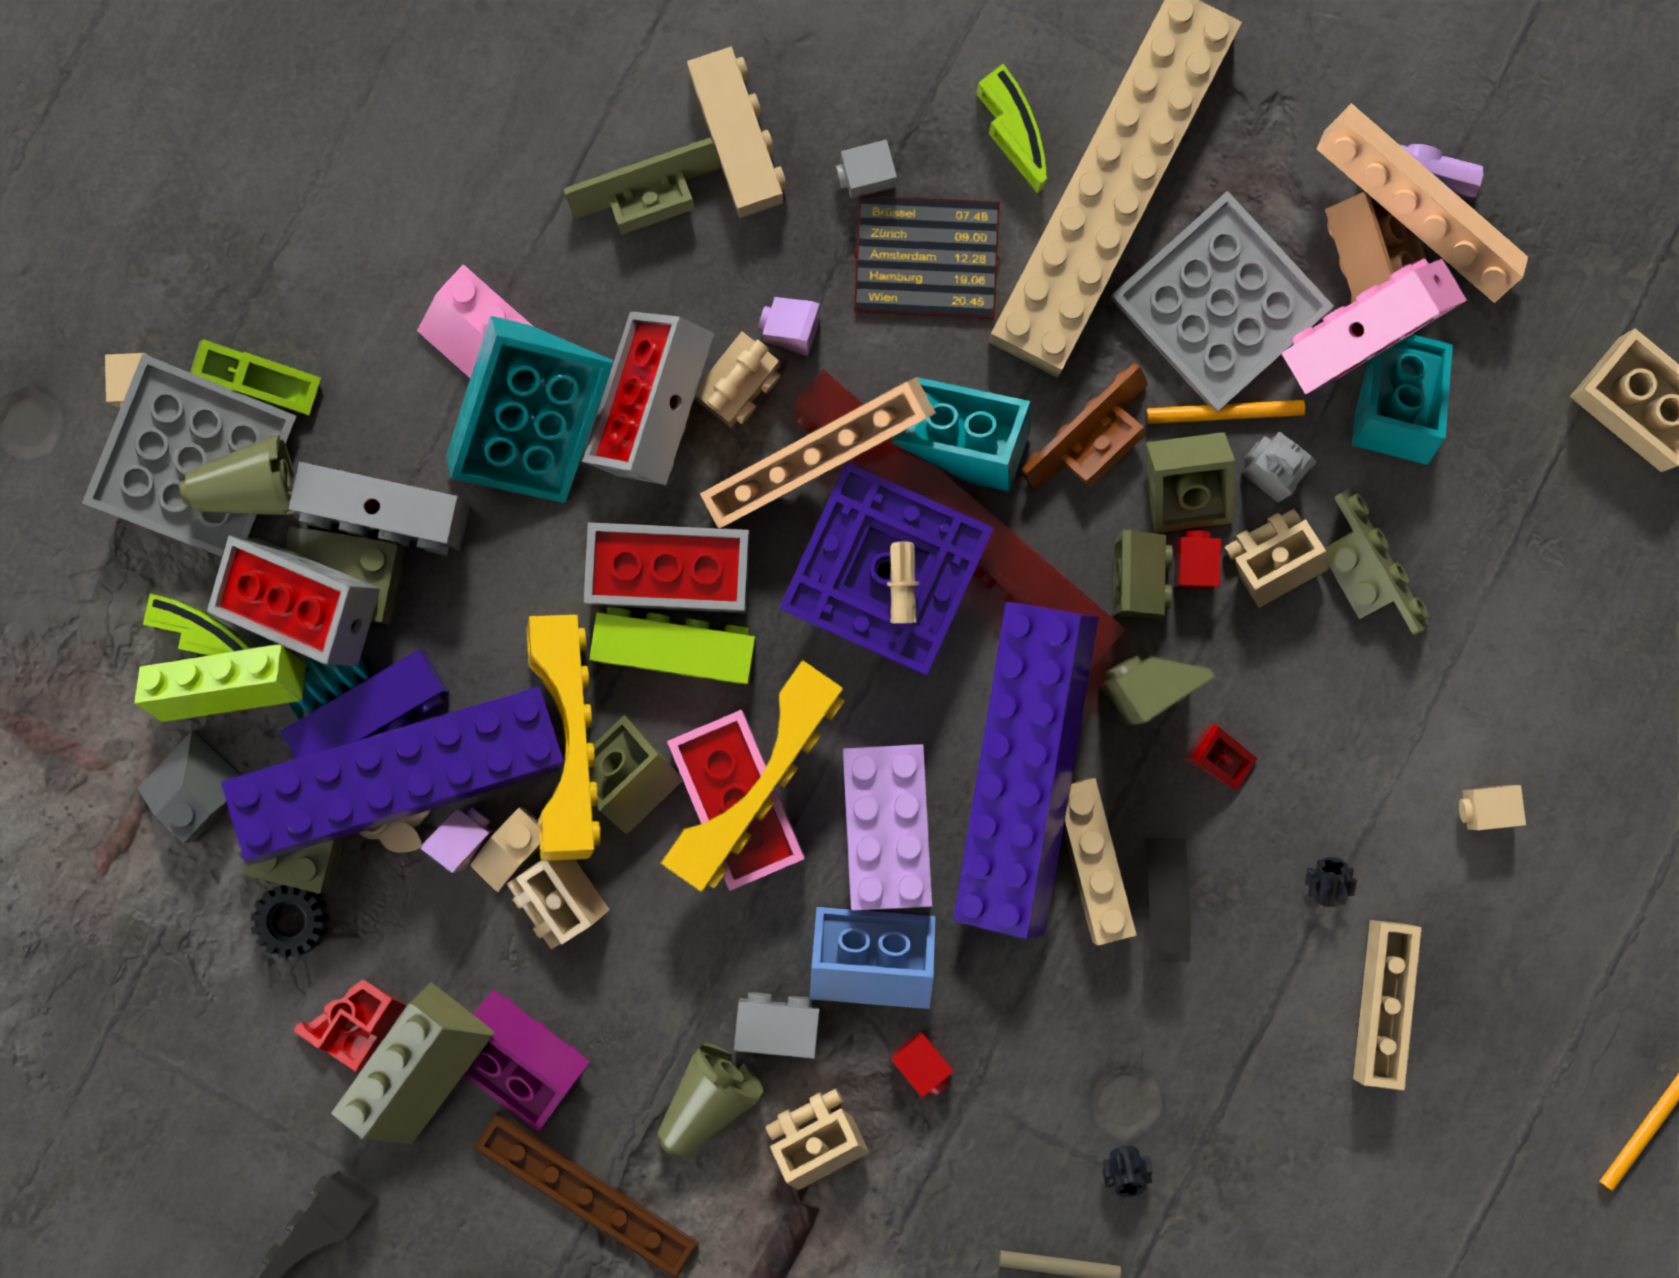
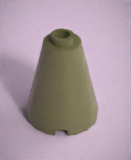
M279 435L270 436L187 471L185 480L180 481L179 484L183 503L185 505L190 504L192 509L197 512L264 515L296 514L288 509L292 491H289L291 490V478H295L286 444L283 439L280 440Z
M703 1043L694 1051L658 1129V1136L661 1139L660 1146L671 1156H690L753 1107L763 1093V1087L759 1079L744 1063L737 1068L728 1061L733 1054L717 1045Z

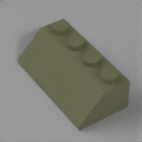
M1136 656L1128 661L1119 663L1104 673L1102 676L1106 682L1098 686L1123 726L1145 723L1215 677L1211 669L1155 657L1141 661Z
M430 982L409 1003L331 1114L362 1139L412 1145L495 1032Z

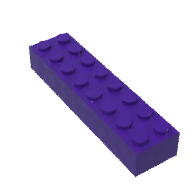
M1006 602L953 921L1023 939L1045 935L1099 620L1098 616L1026 603Z
M538 686L221 781V785L243 860L248 866L562 770L564 761L541 688Z

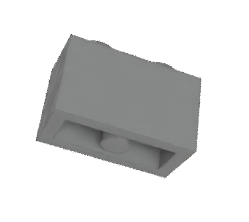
M749 992L748 999L740 998L738 1003L734 1051L814 1058L819 1006L812 1005V1000L807 997L788 996V1003L772 1001L771 994Z

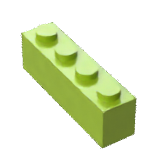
M608 607L607 614L596 613L589 660L592 662L749 685L756 637L748 635L749 628L725 625L724 632L710 630V622L686 619L685 626L670 624V616L647 613L646 620L630 618L631 610Z
M278 644L142 666L139 668L134 704L159 721L167 722L302 701L306 664L284 646Z

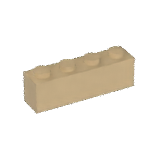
M732 46L687 61L689 74L711 138L714 141L739 218L782 204V191L788 189L781 166L774 168L769 154L775 153L774 145L769 131L761 132L757 118L763 115L756 94L748 95L744 81L750 80L744 58H736Z
M1096 778L1071 783L1063 832L1091 940L1098 946L1137 936Z
M1370 920L1353 1079L1362 1085L1405 1090L1421 927L1403 923Z

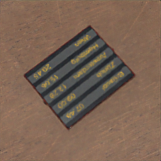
M859 195L857 249L854 251V257L856 258L854 313L995 319L997 265L1000 263L998 256L1000 202Z

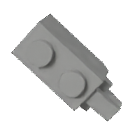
M1278 432L1271 439L1264 436L1259 442H1256L1243 459L1248 465L1241 474L1279 503L1293 494L1297 488L1296 485L1317 462L1295 442L1291 441L1281 432Z

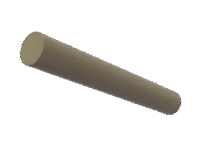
M1003 1250L1000 1251L999 1267L1082 1278H1120L1121 1266Z

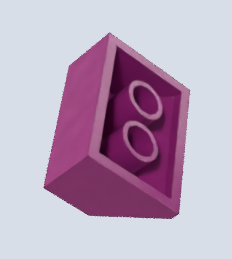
M493 989L473 1015L495 1033L463 1076L539 1132L590 1061L581 1055L575 1047L566 1044L550 1032L543 1023L534 1020L518 1008L511 999L502 996Z

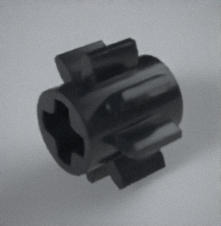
M1335 857L1317 860L1316 869L1307 868L1305 884L1309 886L1308 896L1314 897L1317 903L1326 907L1344 905L1346 895L1355 896L1357 880L1353 878L1354 868L1348 867L1346 862Z
M1121 1146L1115 1148L1110 1152V1159L1103 1160L1104 1169L1102 1170L1105 1187L1115 1186L1116 1194L1119 1196L1134 1197L1140 1195L1146 1189L1145 1184L1152 1183L1151 1174H1153L1150 1156L1140 1157L1139 1149L1136 1147Z

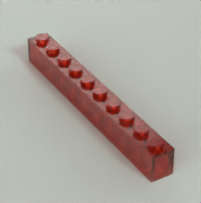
M823 369L792 405L793 412L797 414L793 420L804 431L811 434L864 404ZM892 437L849 459L853 464L993 527L994 529L973 575L988 589L991 590L995 585L1007 595L1003 599L1005 603H1026L1098 616L1099 620L1091 667L1097 664L1126 630L938 467L892 444Z

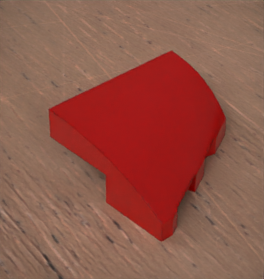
M362 980L351 987L343 998L333 1000L323 1007L325 1012L307 1024L304 1022L299 1023L293 1031L318 1049L329 1053L353 1071L360 1073L407 1005L368 981Z

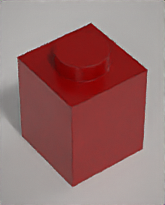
M1187 531L1186 537H1181L1175 541L1174 588L1214 590L1220 587L1221 539L1210 538V532Z
M922 1030L891 1054L893 1063L922 1098L929 1092L932 1096L937 1095L951 1083L948 1076L953 1073L952 1067Z

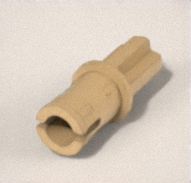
M895 542L891 545V582H887V586H891V623H917L915 596L916 586H919V582H915V547L912 542Z

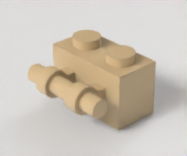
M741 332L700 382L694 399L730 428L737 421L743 424L756 408V405L752 402L761 391L767 394L781 376L777 372L780 368L779 360L768 352L769 348L761 341H754L744 332Z
M1294 508L1282 515L1279 513L1267 518L1268 523L1250 533L1247 530L1236 535L1237 540L1224 546L1230 560L1235 559L1239 577L1259 608L1329 570L1325 548L1306 520L1301 522Z
M575 859L540 860L521 875L506 883L515 896L512 900L518 909L523 907L535 925L532 928L538 938H544L551 950L593 925L609 911V908Z
M836 1088L824 1095L821 1092L809 1098L810 1102L792 1112L788 1109L778 1114V1120L765 1126L772 1140L784 1134L787 1138L775 1143L770 1148L786 1183L798 1190L870 1153L854 1118L842 1108L831 1113L830 1109L843 1103V1099ZM815 1117L818 1118L817 1122L803 1128L802 1130L799 1129V1126H801L802 1124L814 1119Z

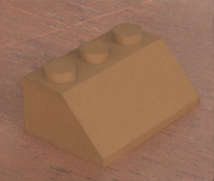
M1365 191L1325 209L1328 218V231L1335 240L1340 256L1339 266L1343 275L1347 278L1352 294L1351 304L1357 301L1355 298L1363 292L1389 281V276L1409 264L1413 265L1422 259H1426L1420 238Z

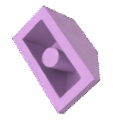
M775 297L771 308L764 307L759 320L758 329L764 330L762 334L763 342L808 356L820 322V304L813 301Z
M471 807L469 811L464 808H457L425 841L421 849L450 872L455 873L468 868L469 864L495 832L487 826L490 823V819L474 807Z

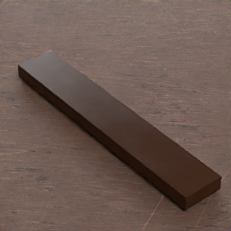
M498 1112L494 1114L473 1148L674 1278L678 1277L698 1245V1241Z

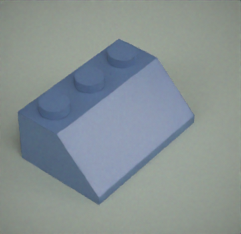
M817 907L809 999L930 1009L934 978L935 916Z

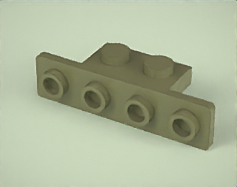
M707 138L587 181H582L565 188L564 193L573 217L576 219L612 207L620 233L623 235L694 210L695 206L686 181L720 169L721 163L713 139Z
M1351 488L1335 496V500L1354 532L1324 548L1327 553L1328 565L1358 618L1361 619L1394 601L1412 634L1416 635L1423 631L1429 625L1427 621L1429 615L1426 606L1419 597H1413L1407 586L1409 579L1404 568L1398 562H1393L1387 551L1389 544L1385 535L1379 528L1374 529L1367 517L1369 509L1366 502L1358 493L1354 494Z

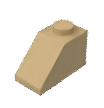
M526 807L518 808L490 837L469 864L497 892L540 849L539 820Z

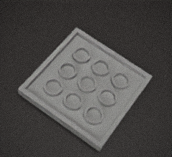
M1228 191L1110 296V299L1204 402L1216 412L1266 369L1282 352L1287 350L1293 344L1290 340L1292 337L1312 327L1334 307Z
M142 354L82 503L223 557L228 536L248 537L257 514L194 511L190 504L185 505L182 501L179 487L180 481L185 480L187 471L270 436L279 435L280 440L283 439L286 443L296 416Z

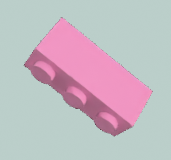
M463 264L436 293L417 331L471 378L490 315L528 325L531 324Z

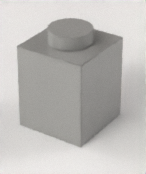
M887 139L841 151V164L835 166L837 178L841 189L848 187L851 199L896 187L897 176Z

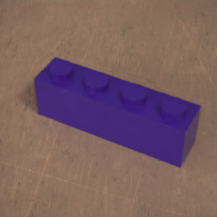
M418 649L284 728L280 733L295 759L378 735L383 731L388 732L409 724L407 717L420 710L422 714H426L442 705L441 697L449 693V690L427 653Z

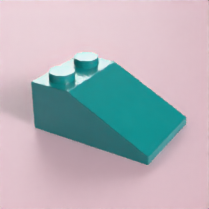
M1411 334L1367 361L1354 416L1352 445L1428 465L1446 438L1453 345Z
M917 377L935 414L892 437V444L970 484L1009 492L1031 432L1030 401Z

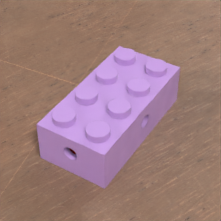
M923 744L843 749L851 911L932 906Z

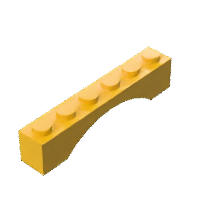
M577 615L529 616L526 627L528 667L542 680L554 699L562 719L565 736V765L561 781L554 796L543 809L538 821L541 861L588 859L594 851V846L600 845V826L598 821L592 822L591 806H597L596 782H589L588 767H594L595 757L593 743L586 742V728H591L592 725L590 704H584L583 690H588L589 688L588 666H581L580 652L586 651L585 628H578Z
M802 660L779 693L780 721L778 738L771 759L759 781L741 801L724 814L704 824L684 829L661 864L701 892L708 885L715 889L728 870L727 867L722 865L731 851L738 855L752 836L746 831L754 818L760 821L763 820L775 802L769 797L778 784L784 788L798 769L793 764L801 750L808 754L822 735L816 730L824 717L832 720L845 702L844 699L839 697L843 688Z

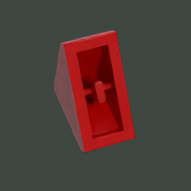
M1212 724L1203 727L1184 759L1237 792L1258 758L1220 727Z

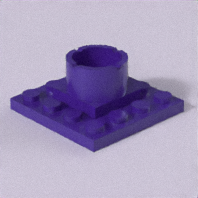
M846 461L779 610L927 676L994 528ZM895 542H912L915 547V582H919V586H916L915 596L917 623H891V586H887V582H891V577L882 578L878 573V569L884 565L891 567V545Z

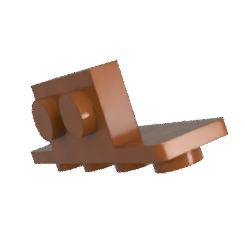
M1133 363L1127 370L1118 373L1111 385L1102 394L1091 399L1085 405L1083 411L1070 424L1062 426L1057 431L1054 439L1041 451L1035 452L1028 459L1021 472L1034 491L1038 490L1063 465L1091 488L1147 435L1144 427L1123 410L1148 385L1143 370L1138 364Z

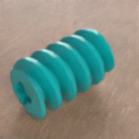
M361 656L358 666L320 664L315 659L309 657L310 670L305 671L302 701L288 704L295 715L301 719L304 717L303 708L307 712L312 713L318 709L317 700L323 705L332 701L330 691L339 697L345 693L344 683L352 689L359 685L358 675L366 681L371 678L370 672Z

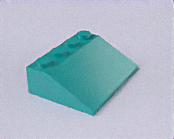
M490 315L446 454L451 479L565 503L611 372L613 361L531 325Z

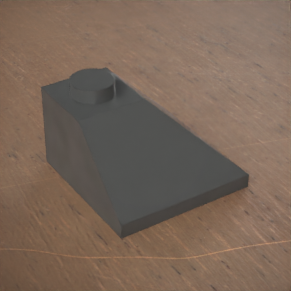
M192 730L137 789L154 816L183 843L198 842L228 809L221 781L238 777L242 774L195 730Z

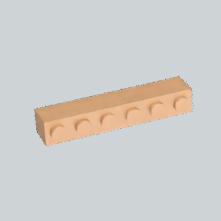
M1352 103L1324 131L1317 150L1494 303L1524 277L1528 256Z
M916 377L700 493L718 529L930 417L935 414V411Z

